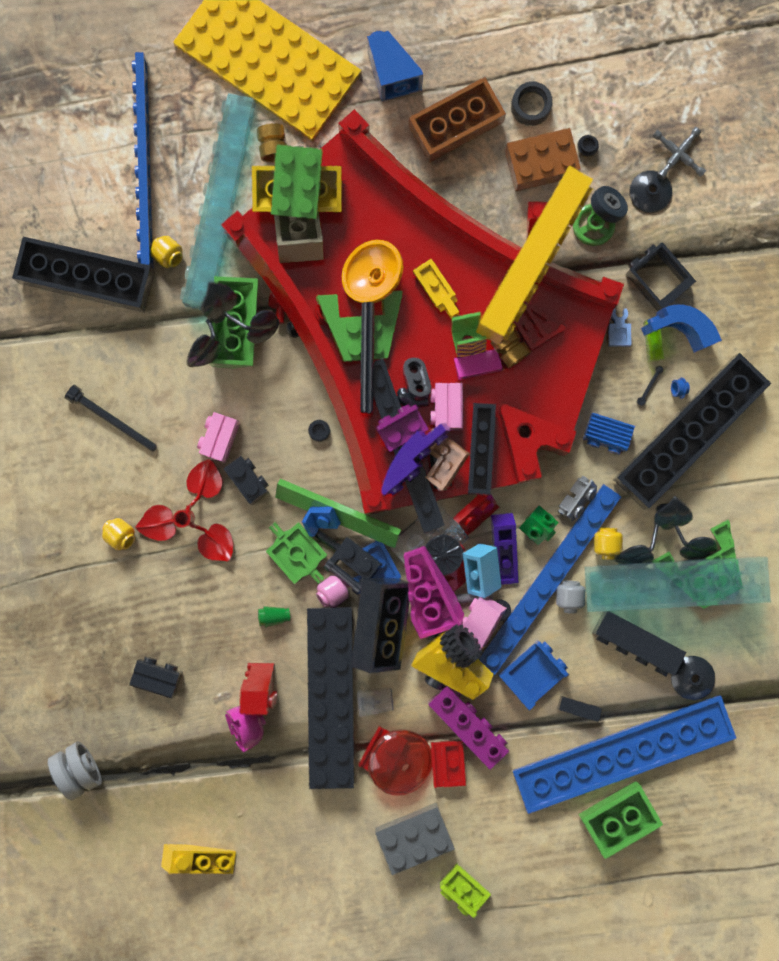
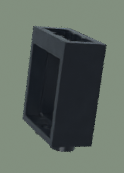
M663 242L657 247L655 244L650 246L644 252L646 254L641 260L636 258L628 265L630 269L625 274L657 311L669 306L696 282ZM656 255L661 258L681 281V284L661 300L636 273Z

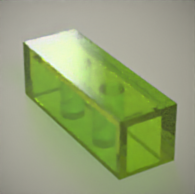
M647 320L643 322V327L648 324ZM661 330L646 335L645 343L648 362L662 361L664 355Z

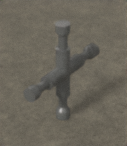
M698 127L693 128L691 135L679 147L671 140L668 141L662 136L658 129L652 135L654 139L661 141L665 145L664 147L673 154L666 162L664 169L658 172L657 177L664 180L667 172L679 160L688 167H692L698 176H703L706 170L694 163V160L685 153L692 145L694 138L700 135L701 130Z

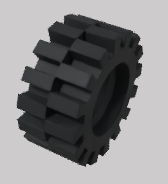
M456 624L440 637V640H442L440 645L444 646L442 651L447 653L445 655L447 658H451V663H456L457 667L467 668L481 657V645L477 644L478 639L473 637L472 631L469 633L467 627L464 628L463 625Z

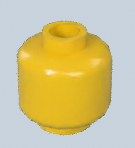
M162 236L152 242L151 257L162 267L171 268L180 264L183 259V249L173 238Z
M115 518L108 520L103 525L102 539L113 549L118 551L126 550L134 543L135 530L123 519Z
M600 528V531L594 534V552L602 555L603 560H614L615 555L623 552V534L617 532V528Z

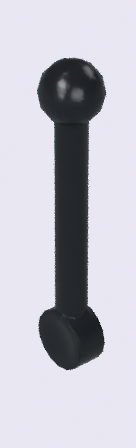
M662 366L655 368V374L646 390L637 399L636 402L639 406H643L646 403V396L659 374H662L664 371Z

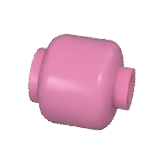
M329 576L317 586L316 597L325 608L328 606L336 608L348 598L349 593L347 589L349 585L336 576Z

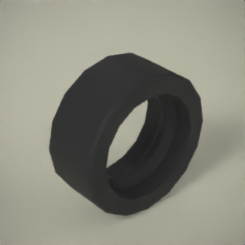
M528 81L521 84L515 90L511 101V111L514 118L526 126H536L543 123L548 118L553 106V97L550 90L544 84L537 81ZM526 93L540 95L544 100L543 111L537 115L524 113L519 106L520 98Z

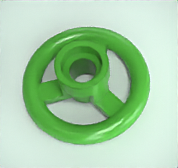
M591 204L582 207L573 224V230L576 237L582 243L590 246H599L611 239L615 232L616 223H609V229L605 228V221L595 213ZM591 211L587 224L579 228V221L582 215ZM596 221L598 226H593L591 222ZM589 231H598L604 236L593 240L585 237L583 234Z

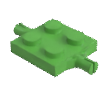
M276 522L273 523V526H270L269 529L277 538L274 544L266 550L268 555L294 584L309 574L319 584L324 577L316 568L319 562L327 556L326 552L312 537H309L307 531L299 522L287 531H283Z

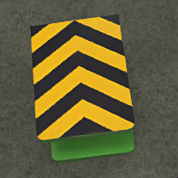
M480 312L452 318L451 332L457 358L486 351V336L476 333L481 321ZM465 336L473 337L472 339L462 341Z

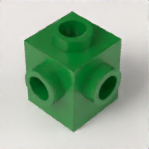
M538 505L524 520L519 529L539 546L544 540L548 542L555 535L556 531L554 528L559 522Z

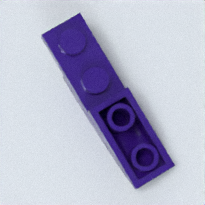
M440 423L427 435L424 431H417L404 444L388 469L381 490L383 495L397 494L403 488L402 484L407 479L411 481L420 474L418 470L423 465L418 458L424 459L432 452L430 450L435 444L440 445L448 438L447 434L451 429L446 423Z

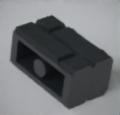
M147 656L144 659H138L129 686L167 698H174L182 676V671L178 670V666L170 663H165V666L156 664L157 659Z

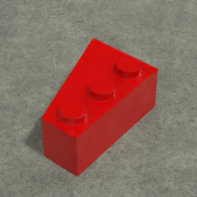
M248 663V670L245 672L247 679H243L240 689L239 714L267 715L277 704V691H274V663Z

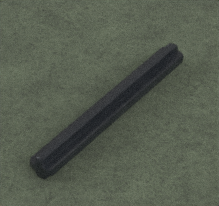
M373 302L362 303L361 413L373 412L375 304Z

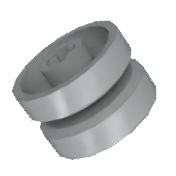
M79 741L67 747L66 754L60 751L48 758V766L52 778L58 789L68 800L72 801L84 794V788L90 791L101 784L100 771L93 756Z

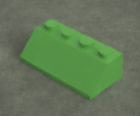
M214 276V282L224 284L236 293V304L227 313L245 325L250 326L251 319L257 312L258 279ZM227 317L219 324L213 323L216 334L215 340L221 343V351L219 356L210 363L211 367L234 369L253 366L255 343L247 340L246 336L249 330H245Z

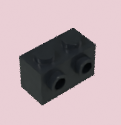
M240 456L226 466L224 470L250 505H254L270 493L267 490L269 484L262 475L258 477L253 471L256 467L249 457L245 460L244 457Z

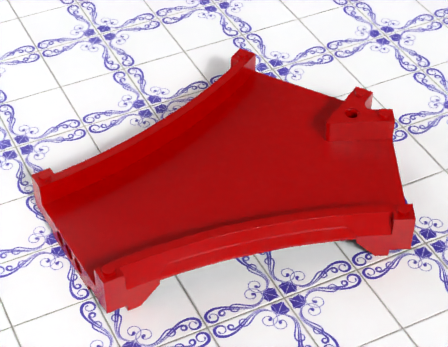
M354 109L338 123L339 133L320 148L323 149L322 166H342L341 212H319L323 241V260L280 263L275 218L271 212L252 211L251 208L242 216L237 210L221 226L228 239L240 251L249 265L263 278L299 334L327 390L351 455L365 515L411 507L413 503L405 482L402 484L403 488L397 494H382L381 490L384 479L395 458V454L393 451H388L376 430L381 417L374 398L372 413H361L360 411L361 361H342L328 324L319 322L315 317L314 310L318 304L316 301L318 295L337 294L340 318L362 316V303L353 300L344 290L342 271L350 254L360 245L372 240H384L391 243L400 252L403 260L402 276L397 287L394 289V291H402L401 303L387 359H383L396 394L400 388L407 389L403 375V366L409 358H419L425 363L431 389H435L436 383H462V430H451L447 435L448 438L469 454L473 403L496 404L491 490L536 481L542 478L537 459V450H546L563 457L570 453L576 434L574 428L612 312L618 305L624 283L604 276L600 281H597L555 263H551V265L546 263L549 268L540 284L535 282L538 287L529 304L534 306L537 311L550 316L549 319L558 325H564L566 329L531 350L532 352L511 368H508L501 359L503 354L498 353L503 368L502 371L458 380L454 362L457 354L451 332L452 319L445 310L440 312L413 274V270L432 259L456 294L457 302L454 305L459 311L457 316L480 312L482 319L522 247L500 236L458 209L411 173L370 133V125ZM381 300L374 303V316L383 315ZM465 336L462 341L472 339L473 337ZM489 339L486 342V351L495 350L491 345L492 341ZM416 389L417 392H423L421 389ZM431 392L428 397L429 406L418 408L419 414L429 429L425 432L426 435L435 428V425H431V411H435V403H431ZM519 428H528L530 436L522 438L519 435ZM470 455L454 478L455 489L433 492L436 501L469 495ZM427 456L421 460L426 475L429 473Z

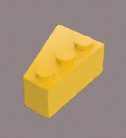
M443 631L417 652L411 667L474 700L489 688L493 673L479 659L467 668L457 667L456 663H451V658H447L445 656L447 653L442 651L444 646L440 645V641H442L440 637L447 632Z

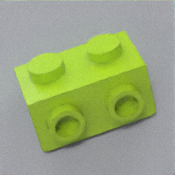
M458 863L440 882V888L442 889L440 893L448 901L453 899L458 904L457 908L465 916L471 915L475 918L478 909L491 896V893Z

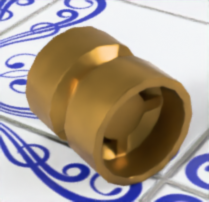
M278 123L261 125L256 129L258 141L261 142L259 146L260 159L263 162H275L276 145H286L283 142L286 139L284 126Z
M515 327L507 342L502 340L500 345L491 342L496 352L503 354L501 359L508 368L516 365L532 352L525 342L520 341L521 336Z

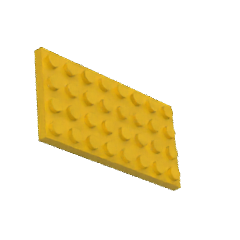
M203 0L173 41L175 47L311 141L315 139L362 73L361 69L260 0Z

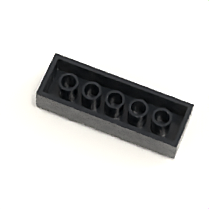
M23 236L12 279L21 285L145 313L155 271L150 265Z

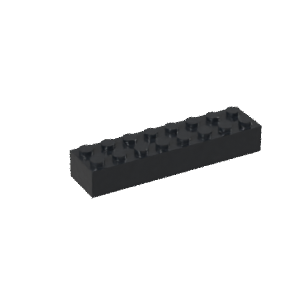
M741 353L733 356L613 480L643 510L650 509L772 383Z
M352 607L307 608L309 789H354L353 667H351L353 652Z

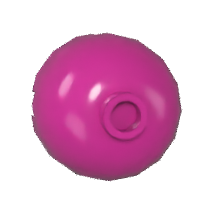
M240 706L226 711L225 718L231 735H235L238 740L236 741L237 746L242 752H245L262 740L264 734L263 726L266 725L263 715L239 714Z

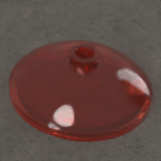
M406 729L394 730L382 736L373 746L368 759V771L373 783L384 793L393 796H403L416 791L426 782L432 770V756L429 744L418 733ZM408 764V768L402 770L403 766Z

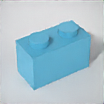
M479 543L463 553L468 594L486 598L501 588L497 547Z

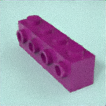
M445 685L443 690H440L427 702L428 705L491 770L509 752L506 747L508 742L500 734L495 736L491 732L493 726L485 718L480 720L475 715L477 712L476 708L469 701L465 704L460 699L461 693Z

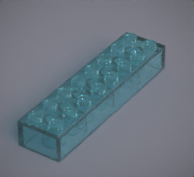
M766 556L584 566L587 612L771 602L768 557Z

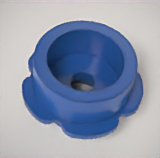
M683 377L673 380L671 383L672 395L680 399L685 398V395L690 391L689 383Z

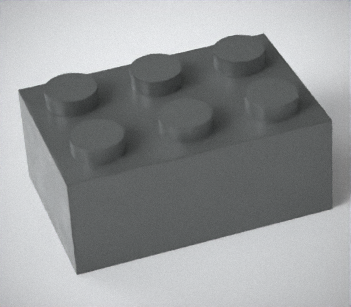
M437 802L375 828L376 837L392 875L455 850Z

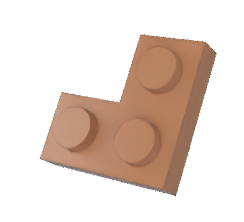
M447 438L442 444H435L430 448L432 451L430 454L437 458V461L426 476V479L442 491L447 490L470 455L450 438Z

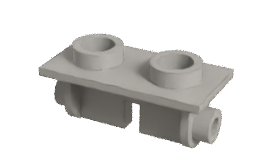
M582 476L581 479L578 478L570 489V492L576 496L573 498L567 494L558 506L560 508L558 512L563 516L567 514L571 522L575 518H579L584 510L583 506L585 503L591 500L596 493L597 486L592 479L589 480L585 476Z

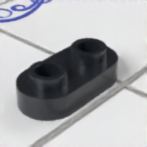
M419 358L407 359L403 366V375L409 395L415 400H425L431 392V383L425 363ZM416 389H421L423 392H417Z

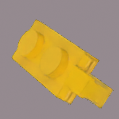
M430 259L414 269L413 274L440 312L445 310L451 319L459 315V311L454 305L457 302L456 294L433 260Z

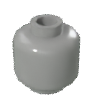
M563 581V584L557 587L556 605L564 608V613H577V609L585 606V587L580 585L579 581Z

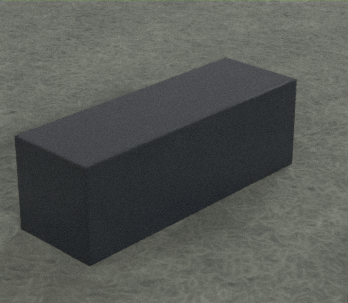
M560 696L557 709L596 722H599L602 712L600 707Z

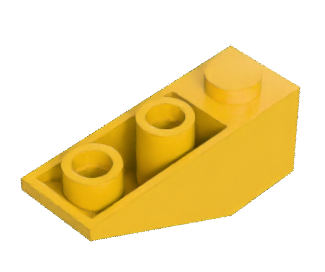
M164 844L161 867L169 874H233L236 851L186 844Z

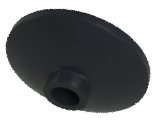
M649 170L641 172L633 179L629 188L630 199L634 206L646 213H656L663 210L672 198L670 181L667 177L664 180L657 177L658 171ZM649 187H655L656 192H650Z
M686 656L675 676L671 675V683L674 690L683 698L698 700L706 697L712 691L715 684V673L711 664L704 658ZM694 674H697L698 681L694 683L691 678Z

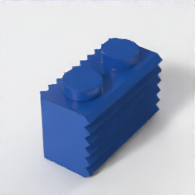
M592 413L590 414L583 440H586L589 446L599 448L600 445L608 447L609 452L620 455L621 452L628 450L635 426Z

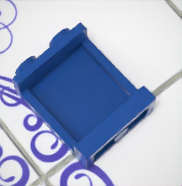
M537 640L498 674L528 710H531L536 705L535 702L562 678H566L569 675L565 671L568 669L567 665L560 658L556 660L551 655L553 649L545 641L541 643Z

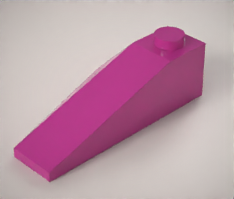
M426 547L404 553L406 580L408 581L409 588L408 597L411 605V621L420 639L447 631L456 624L460 625L464 612L455 593Z

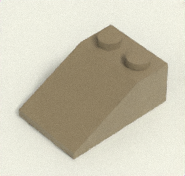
M319 212L317 219L274 215L280 263L323 260V241Z

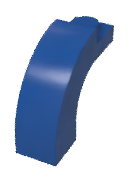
M687 305L667 306L657 311L656 316L648 319V324L641 328L644 336L662 328H676L687 337L694 353L722 341L713 322L698 309Z

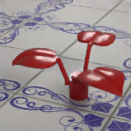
M207 459L198 463L187 477L186 485L188 491L198 494L186 506V509L178 510L173 515L171 509L167 506L154 505L144 513L135 529L150 539L165 541L175 535L176 526L179 528L190 526L204 532L197 542L198 550L202 556L210 560L228 562L232 557L234 549L230 531L218 523L211 525L208 530L194 523L195 514L191 511V508L202 495L206 498H212L221 491L223 485L222 476L213 460Z

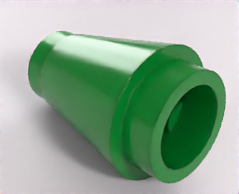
M263 606V608L258 609L259 626L267 628L290 621L289 608Z

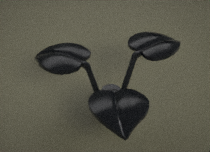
M208 281L207 291L201 305V312L208 318L206 323L209 326L211 336L204 334L195 340L188 353L186 364L188 367L205 366L212 363L219 356L221 343L215 340L216 334L212 324L221 323L225 317L245 330H249L246 337L251 343H262L271 338L277 331L280 320L275 313L265 310L257 313L251 319L250 326L245 325L227 313L236 304V293L224 284Z
M674 496L669 503H663L656 507V514L654 516L655 527L651 546L649 548L645 545L632 546L617 555L614 560L619 564L635 568L651 563L654 560V554L651 552L655 548L659 526L663 530H670L675 527L684 545L679 552L685 559L701 560L715 553L718 548L716 541L709 537H697L690 542L685 540L679 526H684L691 522L693 514L683 501Z

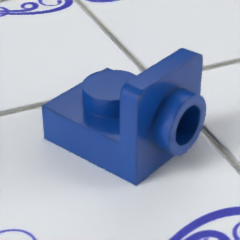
M310 507L302 520V524L309 537H314L319 528L338 529L341 523L333 507Z

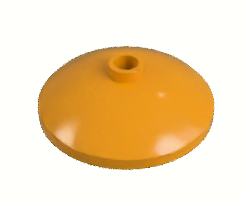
M384 240L368 241L357 247L346 260L342 271V284L346 293L359 303H376L389 296L397 287L402 276L403 260L400 252L395 246Z

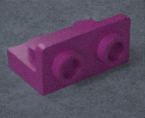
M408 404L398 410L399 414L393 418L389 415L378 421L379 426L376 427V430L389 452L404 445L417 431H424L425 433L429 430L416 405L410 407Z

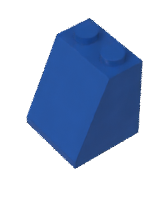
M376 31L367 36L368 56L381 102L422 91L423 71L389 31Z

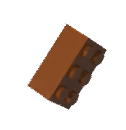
M570 128L509 142L506 145L505 154L515 192L561 181L569 166L578 171L581 170Z

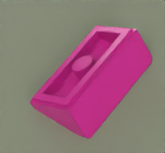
M496 350L454 358L458 380L499 372L503 369Z

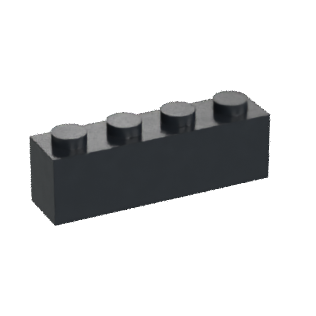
M473 403L468 480L469 495H491L496 404Z
M608 610L603 611L592 632L597 635V641L607 646L609 642L616 645L615 650L626 656L628 653L635 655V661L644 666L650 663L656 667L654 671L665 677L668 674L675 676L687 653Z

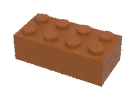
M483 77L410 116L408 126L430 163L503 124L506 113L486 77Z

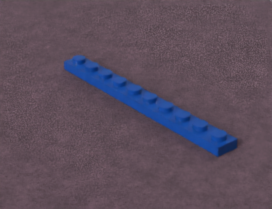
M135 52V60L132 61L133 74H136V81L132 83L133 94L136 95V102H133L134 116H137V123H134V135L137 137L134 153L135 157L138 158V165L135 166V177L139 180V187L135 188L136 199L139 200V208H136L137 221H140V229L136 231L137 241L140 242L137 260L138 263L150 265L153 268V258L150 254L153 234L148 60L144 52Z
M602 484L479 658L494 675H496L591 541L594 534L620 500L621 496L605 484Z

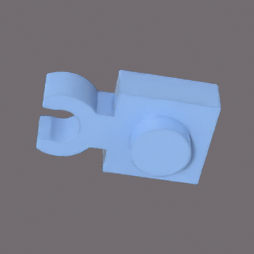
M616 309L613 310L611 319L614 321V324L608 325V347L631 346V324H625V319L628 317L627 309H623L622 317L616 315Z

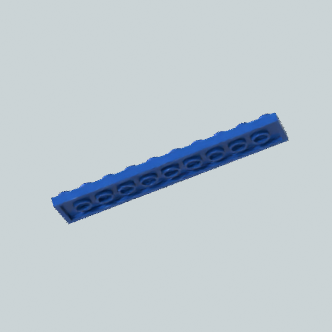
M718 695L512 771L526 811L529 814L734 740L736 735L722 697Z

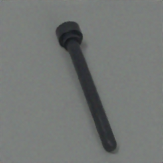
M75 384L65 394L64 398L70 403H80L148 450H157V445L89 400L84 396L82 389Z

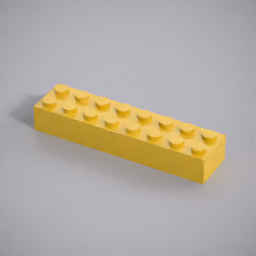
M571 166L568 167L479 322L476 333L486 336L487 339L500 345L502 340L507 342L515 327V324L512 323L513 320L519 321L527 306L524 304V301L529 303L538 287L535 282L540 284L549 268L546 263L551 265L560 248L557 244H563L571 229L570 226H573L582 207H584L593 190L590 187L593 181L591 177Z

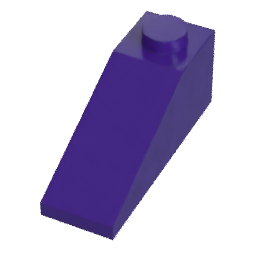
M513 513L491 515L493 547H497L501 585L519 583L516 523Z

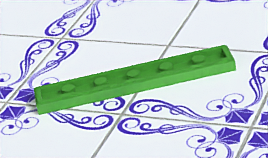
M280 479L277 483L275 498L306 511L310 507H333L341 522V526L390 547H396L401 529L283 479Z

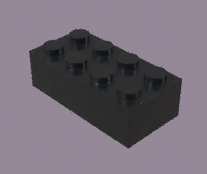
M394 577L362 579L351 667L367 673L401 670L410 604L408 581Z

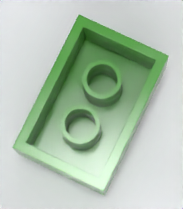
M276 145L271 214L318 218L323 149Z
M636 781L578 814L604 859L663 826L644 790Z

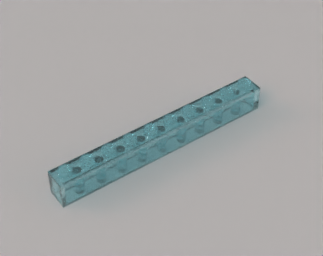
M228 93L227 100L222 102L221 113H223V118L217 125L218 141L213 143L212 154H214V159L208 166L209 182L204 185L203 195L205 200L204 204L201 203L199 207L201 219L200 223L195 226L194 237H196L195 245L191 246L189 254L192 260L190 266H187L185 271L187 283L186 287H182L180 299L183 300L182 303L185 307L201 310L208 281L214 282V276H219L227 240L221 224L233 212L255 111L253 98Z

